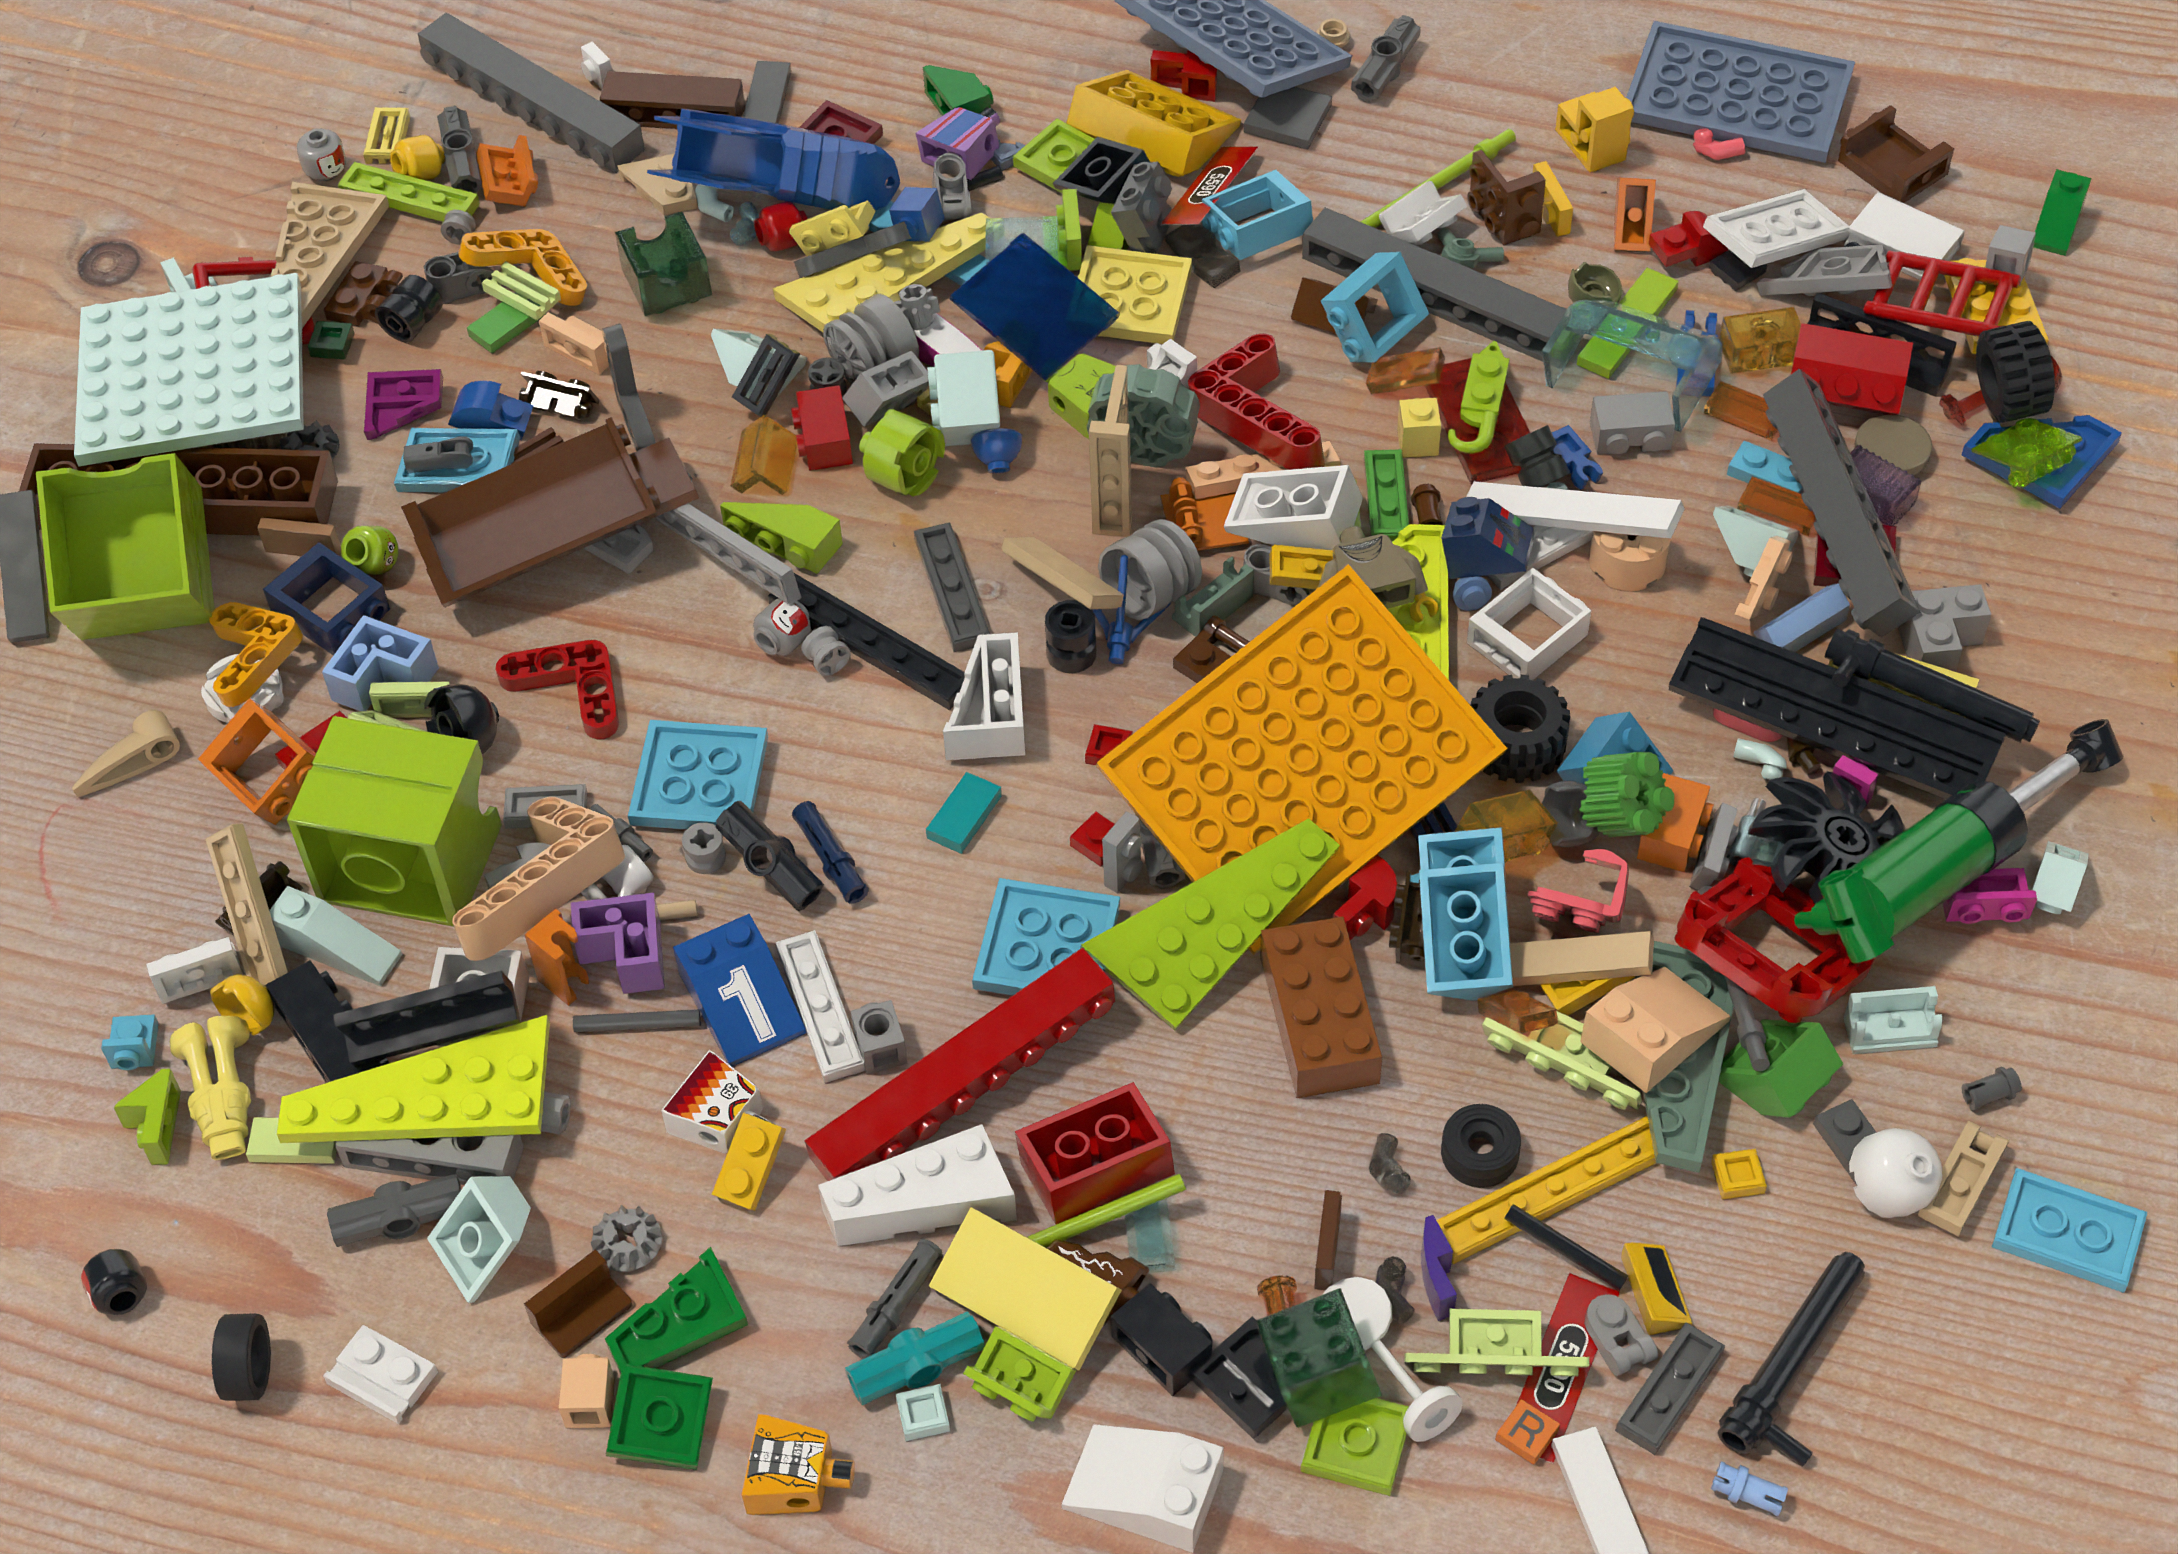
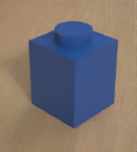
M905 187L889 209L893 225L905 221L911 239L905 241L929 242L945 219L937 188Z

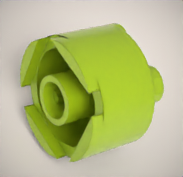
M889 409L876 424L872 432L865 433L860 441L859 449L860 452L864 453L863 468L866 478L906 496L909 494L913 497L919 496L929 488L939 472L934 466L937 457H944L945 439L943 433L926 422L897 410Z

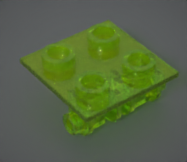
M2025 418L2017 421L2009 429L1988 437L1985 442L1972 448V452L2009 466L2011 473L2008 475V481L2011 486L2024 488L2036 481L2037 478H2042L2047 473H2051L2064 464L2071 462L2076 454L2074 445L2081 442L2082 437L2067 432L2062 428L2042 423L2037 419Z

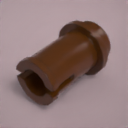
M1432 484L1417 486L1411 496L1412 505L1417 509L1420 525H1443L1438 504L1441 500V495Z

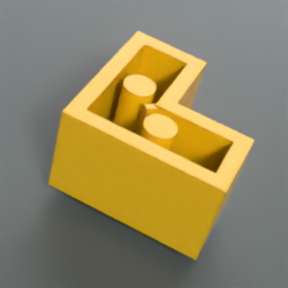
M1616 86L1598 93L1594 91L1558 104L1555 130L1587 171L1591 173L1626 160L1634 108L1631 101L1625 98Z

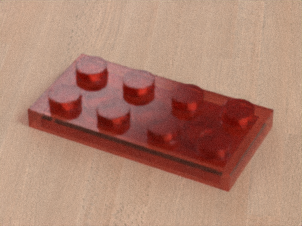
M1472 358L1422 369V381L1430 398H1437L1440 420L1447 435L1450 429H1454L1456 437L1464 442L1476 440L1480 429L1465 423L1460 417L1461 404ZM1506 383L1493 440L1489 447L1474 454L1463 453L1454 448L1470 484L1518 474L1521 470L1520 466L1512 465L1504 445L1529 434L1530 431Z

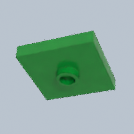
M623 1364L606 1456L697 1470L713 1377Z

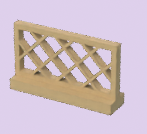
M1116 365L1105 422L1091 420L1089 428L1093 534L1127 537L1130 536L1132 529L1127 366Z

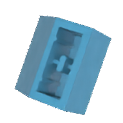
M1629 711L1596 717L1558 768L1557 773L1563 781H1576L1585 784L1588 778H1583V767H1587V762L1592 761V758L1633 752L1656 754L1659 759V770H1663V773L1669 775L1674 770Z

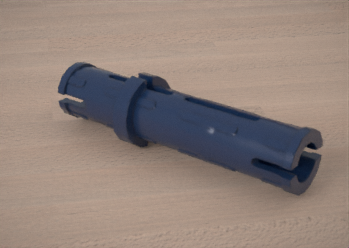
M805 801L797 805L792 812V818L797 822L809 844L823 863L822 869L825 876L835 882L846 903L855 904L863 900L867 896L869 889L855 870V860L851 854L843 851L814 803Z

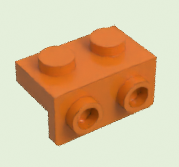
M518 135L513 149L480 143L476 156L485 200L526 207L531 193L534 194L538 187V174L534 173L532 165L533 151L528 147L527 137Z

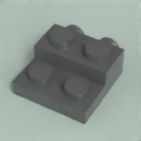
M1142 162L1133 166L1111 211L1131 251L1157 254L1170 224L1161 223L1172 210L1171 206L1166 202L1172 187L1170 179L1165 175L1159 162Z

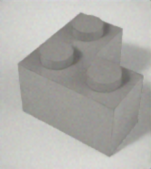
M1982 585L1912 591L1920 613L1898 627L1907 657L1956 672L1963 650L1962 646L1983 644L1991 618V612Z

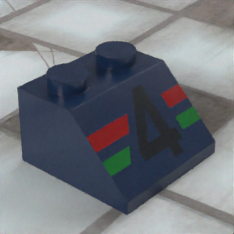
M1464 497L1456 502H1451L1441 538L1449 579L1526 572L1535 536L1534 528L1490 498Z

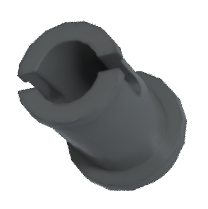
M2001 1066L1995 1069V1074L1971 1083H1965L1961 1089L1966 1104H1969V1108L1974 1111L1981 1106L2002 1098L2014 1099L2016 1093L2022 1091V1085L2018 1074L2013 1068L2005 1069Z

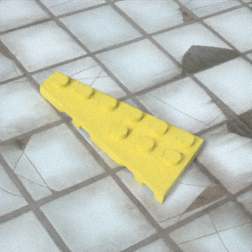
M978 213L937 228L929 242L903 241L772 288L776 301L823 332L828 322L839 319L840 315L846 312L854 314L855 307L875 294H883L895 302L900 301L899 293L908 285L920 284L924 287L929 286L1004 239V228L985 214Z

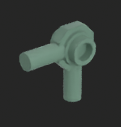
M1442 228L1438 232L1437 236L1445 246L1441 256L1458 264L1474 268L1479 262H1501L1504 259V249L1502 247L1474 248V243L1471 240L1456 238L1449 228Z

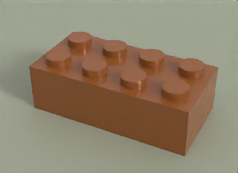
M1343 916L1261 930L1260 959L1296 1098L1380 1084L1382 1054Z

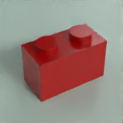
M840 385L796 392L798 407L791 408L794 430L802 429V434L796 435L799 457H807L809 471L853 464Z

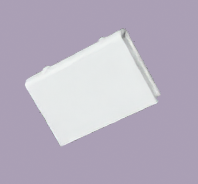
M1877 192L1849 226L1848 232L1850 233L1845 241V245L1850 242H1857L1862 246L1882 245L1885 257L1887 252L1891 250L1950 261L1961 247L1965 230ZM1905 267L1901 270V272L1921 280L1924 273L1921 270Z

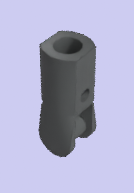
M459 436L440 442L404 446L403 459L408 473L439 469L468 468L473 463V457L470 454L473 450V442L468 437Z

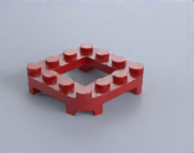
M1750 857L1739 860L1731 875L1702 895L1697 891L1692 892L1678 921L1677 932L1674 937L1675 942L1680 947L1690 950L1709 964L1714 971L1729 978L1743 988L1748 995L1757 998L1765 1005L1778 1011L1779 1016L1790 1023H1799L1803 1017H1811L1821 1013L1863 981L1876 959L1875 957L1864 962L1852 963L1839 934L1824 936L1816 933L1813 928L1799 929L1794 922L1795 915L1799 912L1812 910L1815 904L1811 897L1792 884L1782 893L1772 877L1771 868L1753 864ZM1762 909L1772 916L1778 924L1788 927L1808 941L1813 948L1823 953L1805 966L1798 962L1786 971L1734 935L1730 930Z

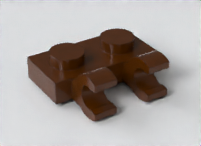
M355 261L323 309L326 319L340 323H352L354 326H359L363 319L379 324L376 320L375 310L386 299L384 296L389 297L393 294L394 289L403 278V274L395 270L388 271L387 267Z

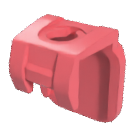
M1605 849L1586 850L1583 857L1587 863L1620 871L1611 906L1555 890L1537 887L1536 892L1528 891L1527 895L1530 903L1533 904L1532 913H1534V916L1558 923L1560 915L1564 916L1565 911L1571 912L1572 918H1574V927L1593 933H1599L1600 926H1605L1606 921L1612 923L1620 922L1625 908L1629 869L1626 861Z

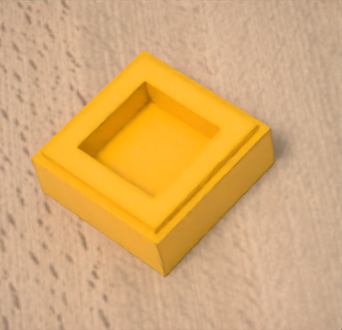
M1755 1148L1712 1155L1711 1164L1722 1200L1765 1194L1767 1185Z

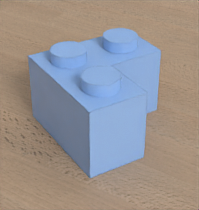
M363 615L325 666L322 674L331 701L358 711H367L372 704L369 695L371 683L430 682L439 667L430 639Z

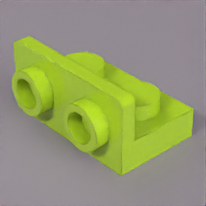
M1076 189L1062 190L1063 204L1056 205V216H1045L1042 218L1045 263L1048 272L1080 270L1081 232Z

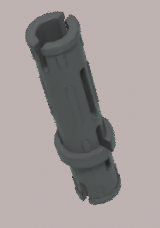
M920 1239L879 1300L871 1302L866 1309L867 1317L853 1337L847 1342L849 1349L858 1357L864 1359L873 1355L889 1331H895L900 1325L902 1312L918 1292L938 1261L943 1257L942 1250L935 1243L927 1239Z

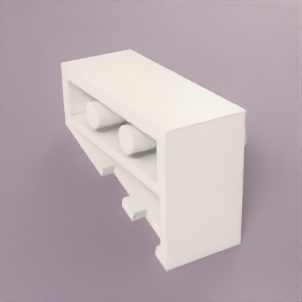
M1018 632L978 635L964 673V682L954 700L953 712L943 730L946 760L1025 755Z

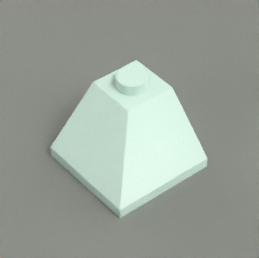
M713 328L711 337L728 382L738 386L763 338L750 332ZM773 347L745 397L749 398L762 371L767 367L776 350ZM802 355L798 357L778 395L805 366L807 357Z
M1731 506L1715 507L1713 516L1735 563L1745 567L1743 573L1752 577L1769 538L1779 536L1790 540L1791 543L1788 551H1791L1800 532Z
M510 1176L470 1177L427 1238L468 1303H475L518 1244L531 1209Z

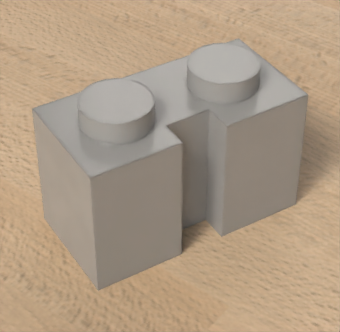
M1667 391L1593 397L1590 426L1597 455L1627 453L1630 446H1640L1641 452L1671 450L1675 421Z

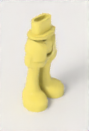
M215 1016L207 1020L208 1033L213 1045L217 1066L218 1082L216 1084L212 1083L206 1058L208 1050L207 1037L204 1028L200 1024L195 1022L185 1024L171 1035L169 1041L172 1055L178 1059L187 1060L194 1090L188 1099L190 1117L197 1122L202 1132L201 1138L203 1143L210 1146L211 1158L213 1160L227 1159L241 1155L246 1151L244 1138L248 1136V1126L246 1124L251 1098L248 1086L239 1081L234 1049L247 1042L250 1030L245 1020L235 1016Z

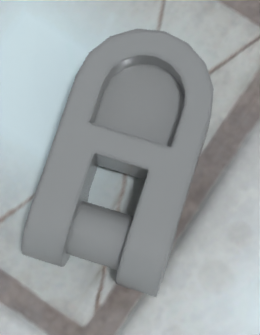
M1606 1294L1598 1296L1591 1301L1585 1314L1584 1324L1607 1366L1615 1376L1630 1371L1631 1365L1637 1362L1647 1364L1658 1358V1350L1653 1339L1648 1334H1645L1624 1300L1617 1296ZM1626 1338L1630 1345L1622 1348L1616 1342Z

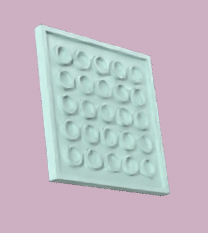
M298 273L279 274L267 278L248 281L241 280L236 283L204 286L198 289L167 292L161 295L81 307L74 457L78 466L304 430L301 282Z

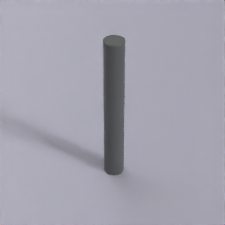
M700 1009L573 1016L574 1032L701 1026Z

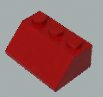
M1801 323L1791 374L1801 369L1819 383L1829 405L1884 415H1899L1913 343Z

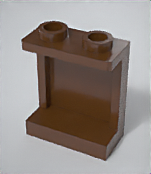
M1890 105L1879 113H1873L1868 120L1855 128L1848 129L1840 140L1841 148L1838 162L1882 194L1905 203L1948 175L1954 148L1945 141L1931 150L1895 125L1894 120L1897 109Z

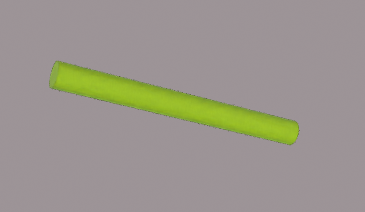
M1179 1173L1027 1236V1238L1047 1248L1055 1239L1064 1241L1187 1189Z

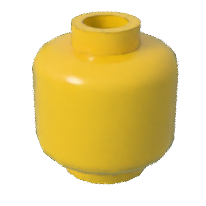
M428 135L401 139L395 144L394 150L390 154L393 172L422 180L436 178L441 172L442 164L445 162L443 148L440 144H436Z

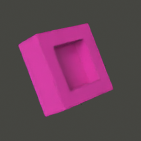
M1842 755L1834 765L1833 773L1844 778L1857 788L1865 799L1866 804H1868L1872 799L1878 774L1871 771L1864 764L1855 762Z

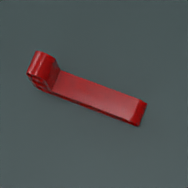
M1265 333L1254 334L1189 377V390L1196 393L1200 402L1198 418L1288 470L1325 467L1320 431L1315 426L1254 393L1280 374L1277 348L1273 336Z

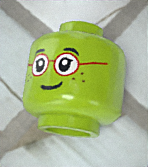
M356 526L347 532L341 544L342 558L367 575L383 574L391 570L399 555L395 536L390 530L382 526Z

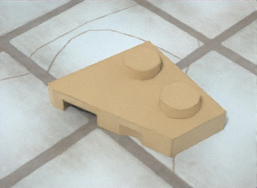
M675 153L617 165L620 179L623 182L628 180L636 186L637 193L645 200L651 201L654 208L664 216L698 208L692 183L680 182L647 173V170L673 169L672 159Z

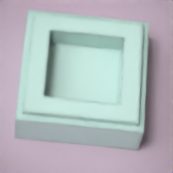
M940 1384L896 1394L905 1441L950 1432Z

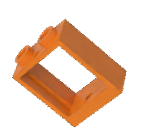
M249 698L198 760L254 814L276 826L291 811L306 775L313 767L312 762L316 753L273 712ZM272 730L298 755L266 793L260 797L235 772Z

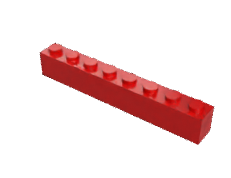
M1082 947L805 1139L810 1160L825 1179L830 1181L905 1153V1150L919 1139L926 1140L932 1137L939 1130L941 1124L952 1116H960L970 1110L975 1104L976 1099L989 1090L996 1091L1003 1087L1010 1079V1076L1023 1066L1030 1067L1036 1064L1043 1057L1045 1051L1053 1045L1070 1040L1077 1033L1079 1027L1090 1019H1099L1111 1009L1113 1003H1115L1113 981Z

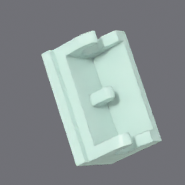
M1936 987L1851 993L1843 1019L1852 1054L1937 1047V1039L1942 1027V1014L1935 1015V1005H1937L1938 999Z

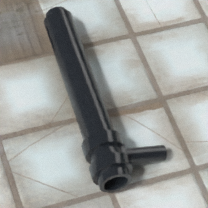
M1840 629L1835 631L1824 658L1833 661L1832 666L1838 668L1832 677V683L1840 688L1847 685L1853 674L1865 680L1872 678L1941 709L2006 733V737L2020 743L2022 740L2031 742L2040 723L2039 719L2033 717V712L1886 650L1884 644L1876 640L1870 639L1869 642L1860 638L1859 633L1850 629L1847 632Z
M1842 1252L1841 1255L1833 1257L1751 1382L1740 1388L1733 1399V1406L1728 1407L1720 1418V1428L1717 1431L1718 1437L1731 1450L1741 1454H1748L1752 1448H1757L1765 1439L1802 1467L1811 1457L1813 1451L1774 1423L1781 1413V1403L1865 1277L1863 1271L1865 1265L1855 1254Z

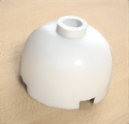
M1885 1129L1864 1137L1854 1148L1849 1162L1850 1173L1854 1172L1857 1184L1856 1187H1853L1857 1198L1868 1210L1884 1218L1905 1217L1927 1207L1937 1196L1942 1180V1163L1936 1149L1927 1139L1909 1129Z

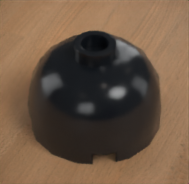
M458 683L434 688L427 694L424 710L431 708L432 720L426 721L428 732L477 740L481 754H484L492 746L497 732L499 713L495 704L479 689Z

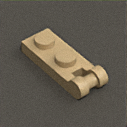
M1969 1120L1942 1167V1180L1937 1196L1927 1207L1919 1210L1918 1217L1958 1237L2010 1141L1998 1134L1994 1138L1980 1131L1981 1126ZM1973 1146L1986 1152V1155L1971 1149V1147Z

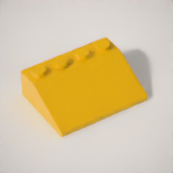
M1124 70L1076 85L1066 123L1093 138L1101 137L1145 151L1150 163L1159 162L1167 174L1182 177L1185 174L1199 170L1236 131L1242 119L1134 72Z

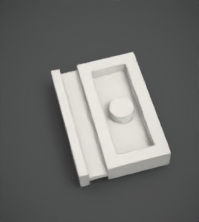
M362 1325L337 1357L336 1365L330 1372L326 1371L323 1377L331 1387L393 1422L400 1424L403 1420L402 1415L408 1407L412 1408L438 1371L432 1362L369 1327Z

